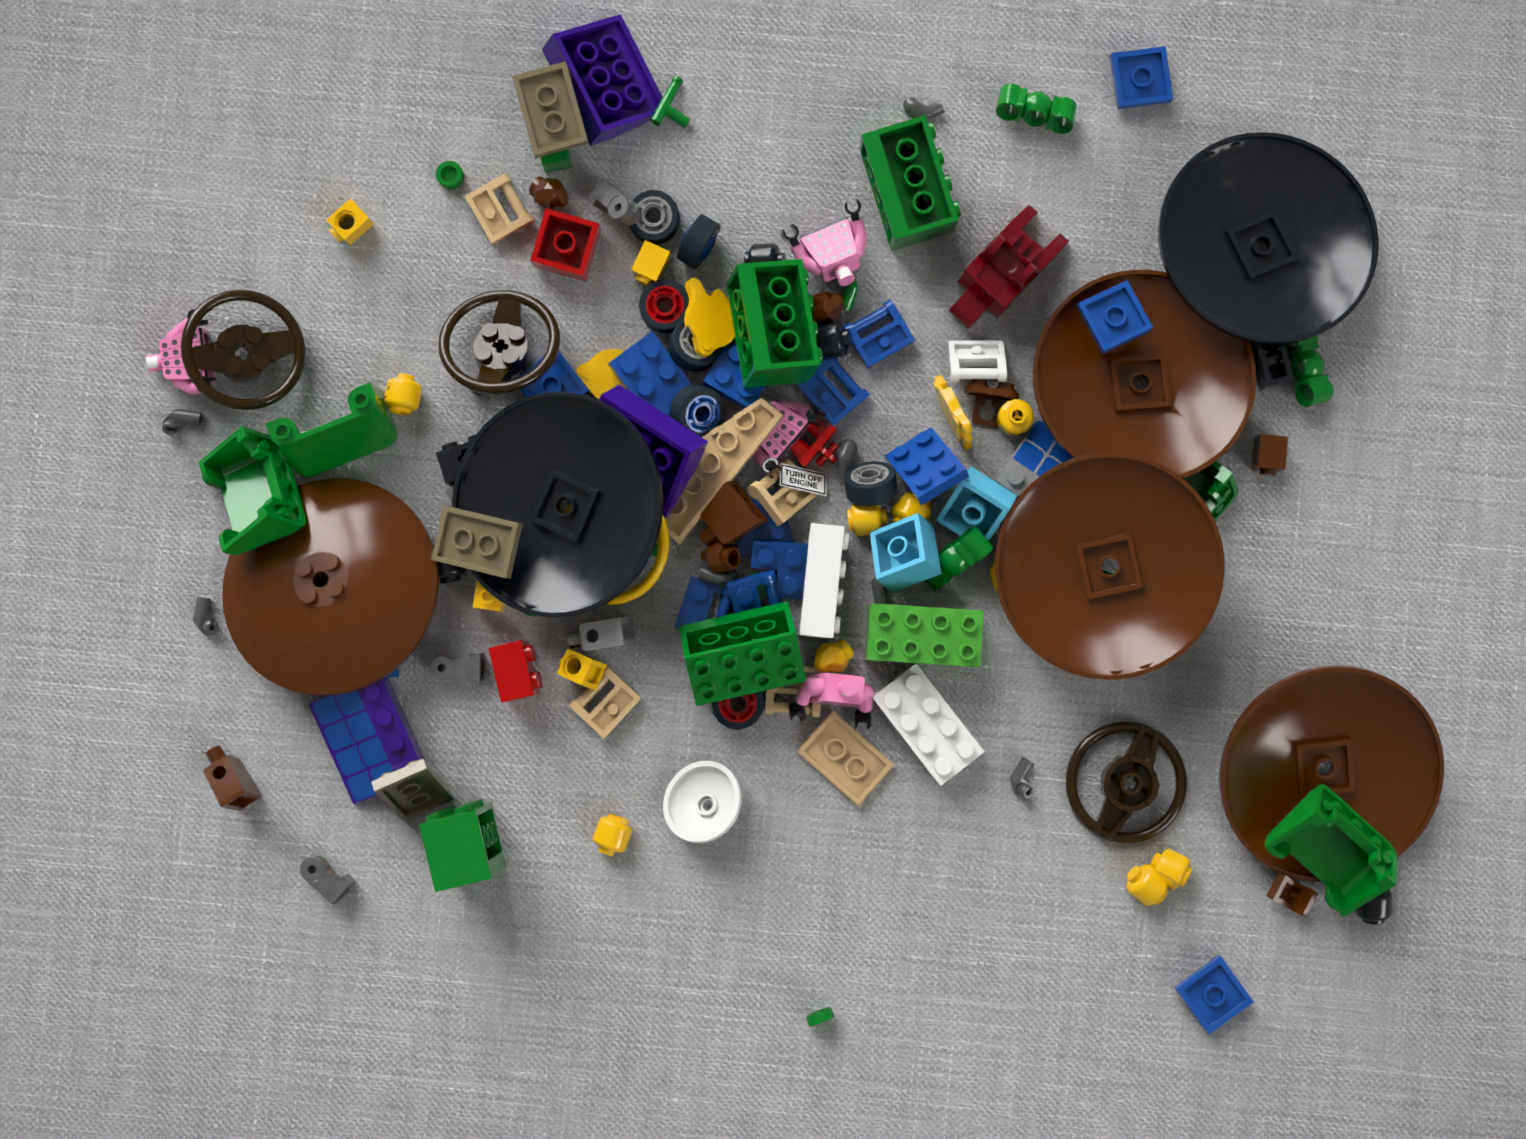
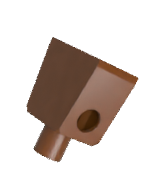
M726 481L700 515L708 527L699 534V537L708 547L718 539L723 545L733 544L766 524L768 519L737 481Z
M221 746L213 747L206 752L211 765L206 767L203 772L221 807L240 811L263 797L239 758L226 755Z

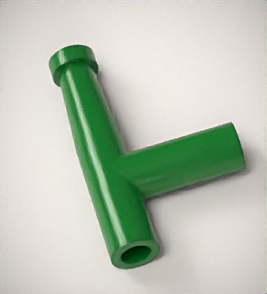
M679 76L673 77L672 83L650 120L652 124L660 126L665 115L683 128L690 122V118L671 106L679 86L683 83L682 78Z

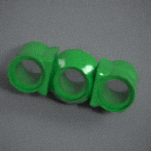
M1005 84L1000 89L996 106V114L1000 119L1005 121L1014 120L1019 123L1021 117L1025 123L1033 127L1046 124L1045 130H1052L1057 134H1067L1072 131L1077 110V104L1073 99L1068 97L1059 98L1054 95L1053 100H1051L1047 94L1041 91L1027 94L1028 88H1021L1016 84Z
M1318 336L1305 341L1285 344L1288 357H1291L1290 365L1294 379L1298 381L1293 384L1296 388V399L1304 407L1328 402L1333 396V386L1328 380V374L1322 375L1325 366L1324 359L1315 351V349L1320 348L1317 343Z
M977 526L971 527L959 536L956 541H952L941 551H938L941 574L925 580L933 591L939 590L947 582L951 581L953 576L960 575L969 566L982 560L992 551L994 546Z

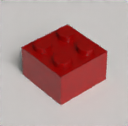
M546 208L530 259L533 267L586 282L601 233L599 223Z
M519 640L488 648L501 703L540 694L539 688H543V682L540 672H535L533 661H537L533 644H528L527 640Z

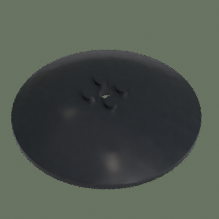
M1268 132L1245 133L1231 136L1209 145L1191 158L1178 172L1169 186L1160 210L1158 223L1159 250L1164 269L1175 291L1184 303L1206 323L1225 334L1244 341L1278 345L1291 344L1316 337L1339 324L1355 309L1367 292L1374 277L1378 260L1379 237L1376 219L1367 195L1351 172L1331 154L1314 144L1293 136ZM1255 241H1264L1268 246V251H1259L1255 246Z
M547 392L532 395L512 403L495 414L479 430L460 462L453 488L452 507L523 524L511 579L470 570L478 582L490 594L511 608L524 613L543 617H569L593 611L609 603L624 592L639 576L646 566L659 536L663 515V489L657 462L648 443L636 426L622 413L610 405L586 395L571 392ZM567 498L571 502V509L568 513L564 514L560 509V504Z

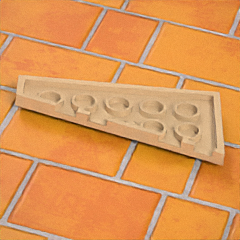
M760 398L734 415L733 418L717 426L702 437L708 443L701 461L671 513L665 518L669 536L678 544H682L701 521L700 515L722 485L726 481L734 480L785 416L766 399Z

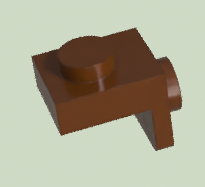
M1278 872L1266 897L1306 917L1318 896V892Z

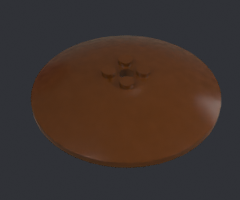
M1128 270L1116 272L1092 280L1078 288L1056 308L1048 319L1038 340L1033 360V390L1039 413L1052 437L1073 459L1097 453L1130 454L1159 463L1183 479L1211 466L1231 448L1249 419L1256 393V366L1250 343L1217 330L1197 316L1177 294L1167 273L1162 271ZM1128 280L1150 320L1153 330L1102 354L1079 313L1077 304ZM1136 377L1144 378L1147 382V388L1143 390L1135 388L1133 379Z
M1097 453L1074 458L1053 467L1033 481L1021 493L1006 516L999 534L995 555V578L1000 602L1009 622L1020 638L1036 654L1052 665L1075 675L1102 680H1118L1144 675L1162 668L1186 652L1204 632L1215 613L1220 600L1225 573L1224 551L1219 529L1212 513L1195 489L1179 475L1159 463L1143 457L1121 453ZM1112 558L1117 562L1118 569L1114 574L1107 575L1102 571L1101 566L1105 559Z
M329 478L297 486L306 516V525L299 531L240 555H229L225 568L222 592L226 625L234 644L244 659L259 674L278 686L293 692L315 696H335L364 689L382 680L401 666L414 652L427 632L434 615L439 592L438 561L431 560L434 545L425 526L414 511L394 494L377 485L355 479ZM327 574L329 578L328 583L324 587H317L316 580L318 576Z
M1335 665L1311 668L1292 674L1267 688L1248 705L1237 719L1224 746L1220 763L1219 789L1225 815L1236 836L1258 860L1284 875L1301 880L1321 882L1290 853L1289 856L1280 859L1272 856L1267 851L1265 839L1271 830L1312 789L1320 784H1324L1385 837L1394 847L1398 858L1412 846L1426 829L1439 803L1444 780L1443 748L1435 724L1426 709L1407 689L1394 680L1380 673L1354 666ZM1322 762H1331V768L1327 773H1318V767Z

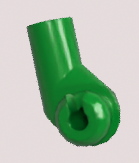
M856 277L851 284L844 286L842 295L844 298L843 309L852 310L858 293Z

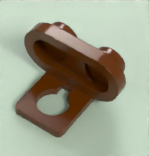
M971 379V383L965 385L964 393L975 396L972 423L998 427L996 421L997 413L1002 406L1003 400L1009 401L1019 398V393L1014 389L1015 384L999 382L998 387L991 388L987 385L988 380ZM986 400H992L991 406L995 410L994 417L989 420L983 419L979 414V409L986 403Z

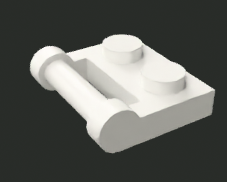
M1003 340L948 341L950 382H959V379H997V382H1006L1007 366ZM960 367H996V368H960Z

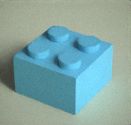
M970 466L967 471L969 477L959 483L936 521L959 536L971 527L977 526L983 535L990 540L1010 510L1017 495Z
M919 513L870 532L876 580L892 593L941 574L934 526Z

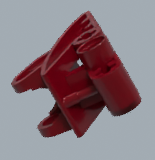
M1030 205L996 235L992 242L963 271L964 274L957 281L966 292L954 303L949 312L968 330L987 310L998 319L1012 304L1013 300L1028 287L1069 242L1060 233L1043 249L1023 231L1038 214Z

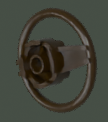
M230 290L206 299L188 318L181 337L182 361L192 383L210 400L228 408L254 410L280 401L295 387L304 369L306 349L299 324L289 310L281 303L259 292ZM231 301H250L263 305L276 313L289 329L262 333L260 328L256 326L234 325L221 332L215 342L192 347L194 333L203 317L215 307ZM239 348H244L248 352L245 359L235 355ZM295 353L293 366L286 380L276 390L259 398L239 399L224 395L211 387L199 373V371L220 372L234 382H248L256 379L267 368L269 363Z
M489 291L466 300L448 316L439 335V355L446 371L458 383L471 390L478 391V393L498 395L525 388L540 379L550 369L559 351L560 331L554 315L536 298L517 291ZM498 301L492 323L482 326L481 332L473 343L475 361L480 369L477 380L466 375L454 363L449 347L450 337L454 327L465 314L483 304ZM523 304L537 312L545 321L549 332V345L545 356L532 371L520 378L511 380V376L518 374L521 370L524 372L530 363L529 344L522 328Z
M1137 722L1110 723L1088 734L1074 750L1066 771L1067 797L1076 817L1095 835L1117 843L1141 842L1164 831L1179 814L1186 796V770L1178 750L1161 732ZM1116 733H1135L1124 756H1116L1102 771L1100 791L1105 799L1097 821H1095L1082 806L1077 791V773L1081 760L1091 746L1102 738ZM1157 745H1159L1167 753L1175 771L1176 788L1173 801L1163 817L1150 827L1134 832H1119L1133 812L1150 806L1158 795L1160 784L1157 773L1153 768ZM1130 776H1133V781L1136 782L1134 788L1129 787L1126 791L1123 782L1125 778L1129 779Z

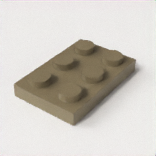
M566 61L512 76L535 158L589 144Z
M443 505L431 560L511 579L523 524Z
M424 759L411 761L405 767L394 772L384 773L380 778L371 782L374 792L402 821L454 799L451 789Z

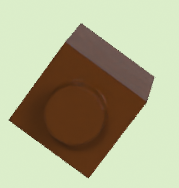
M1266 434L1255 436L1251 469L1260 470L1259 475L1276 476V472L1285 470L1288 437Z

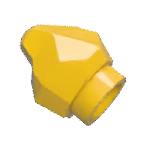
M843 639L837 642L821 644L816 649L815 669L824 673L829 671L843 672L849 664V660L853 658V651L850 645Z

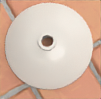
M699 761L684 767L671 780L664 795L663 812L669 828L678 837L692 843H706L719 838L731 828L738 817L742 803L740 784L728 768L717 762ZM713 803L712 808L707 811L708 805Z

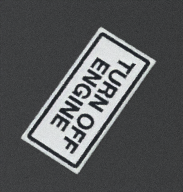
M780 463L783 469L780 471V486L826 496V473Z

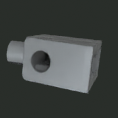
M619 617L579 624L578 631L568 632V645L570 648L582 647L583 652L635 645L636 638L633 618Z

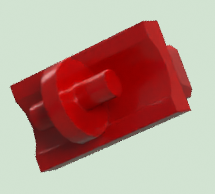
M816 419L821 426L816 427L811 423L806 429L817 439L810 447L798 438L791 446L790 451L799 460L798 464L805 469L818 452L821 455L815 463L819 467H822L827 460L832 464L837 462V458L833 453L839 446L832 441L827 448L823 447L837 430L832 424L827 426L822 421Z

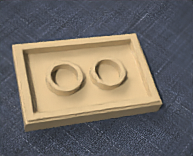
M833 710L796 751L858 807L895 766Z

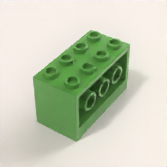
M870 603L867 605L864 660L980 667L984 610Z

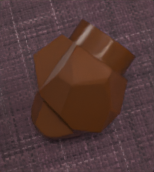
M538 176L530 185L529 194L534 197V202L545 209L567 206L569 197L559 179H545Z
M829 292L813 295L812 319L816 321L817 326L832 323L842 312L844 307L843 296L840 293L831 294Z
M720 541L703 550L700 556L701 560L706 562L713 573H729L732 569H736L741 562L740 551L736 547L723 545Z

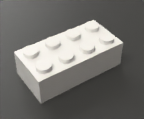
M810 524L799 636L833 639L834 633H839L841 617L836 616V606H842L843 589H839L838 586L839 579L845 578L846 561H841L842 551L846 552L848 549L849 533H844V526Z
M916 663L895 677L872 697L876 705L938 785H943L984 753L978 742Z

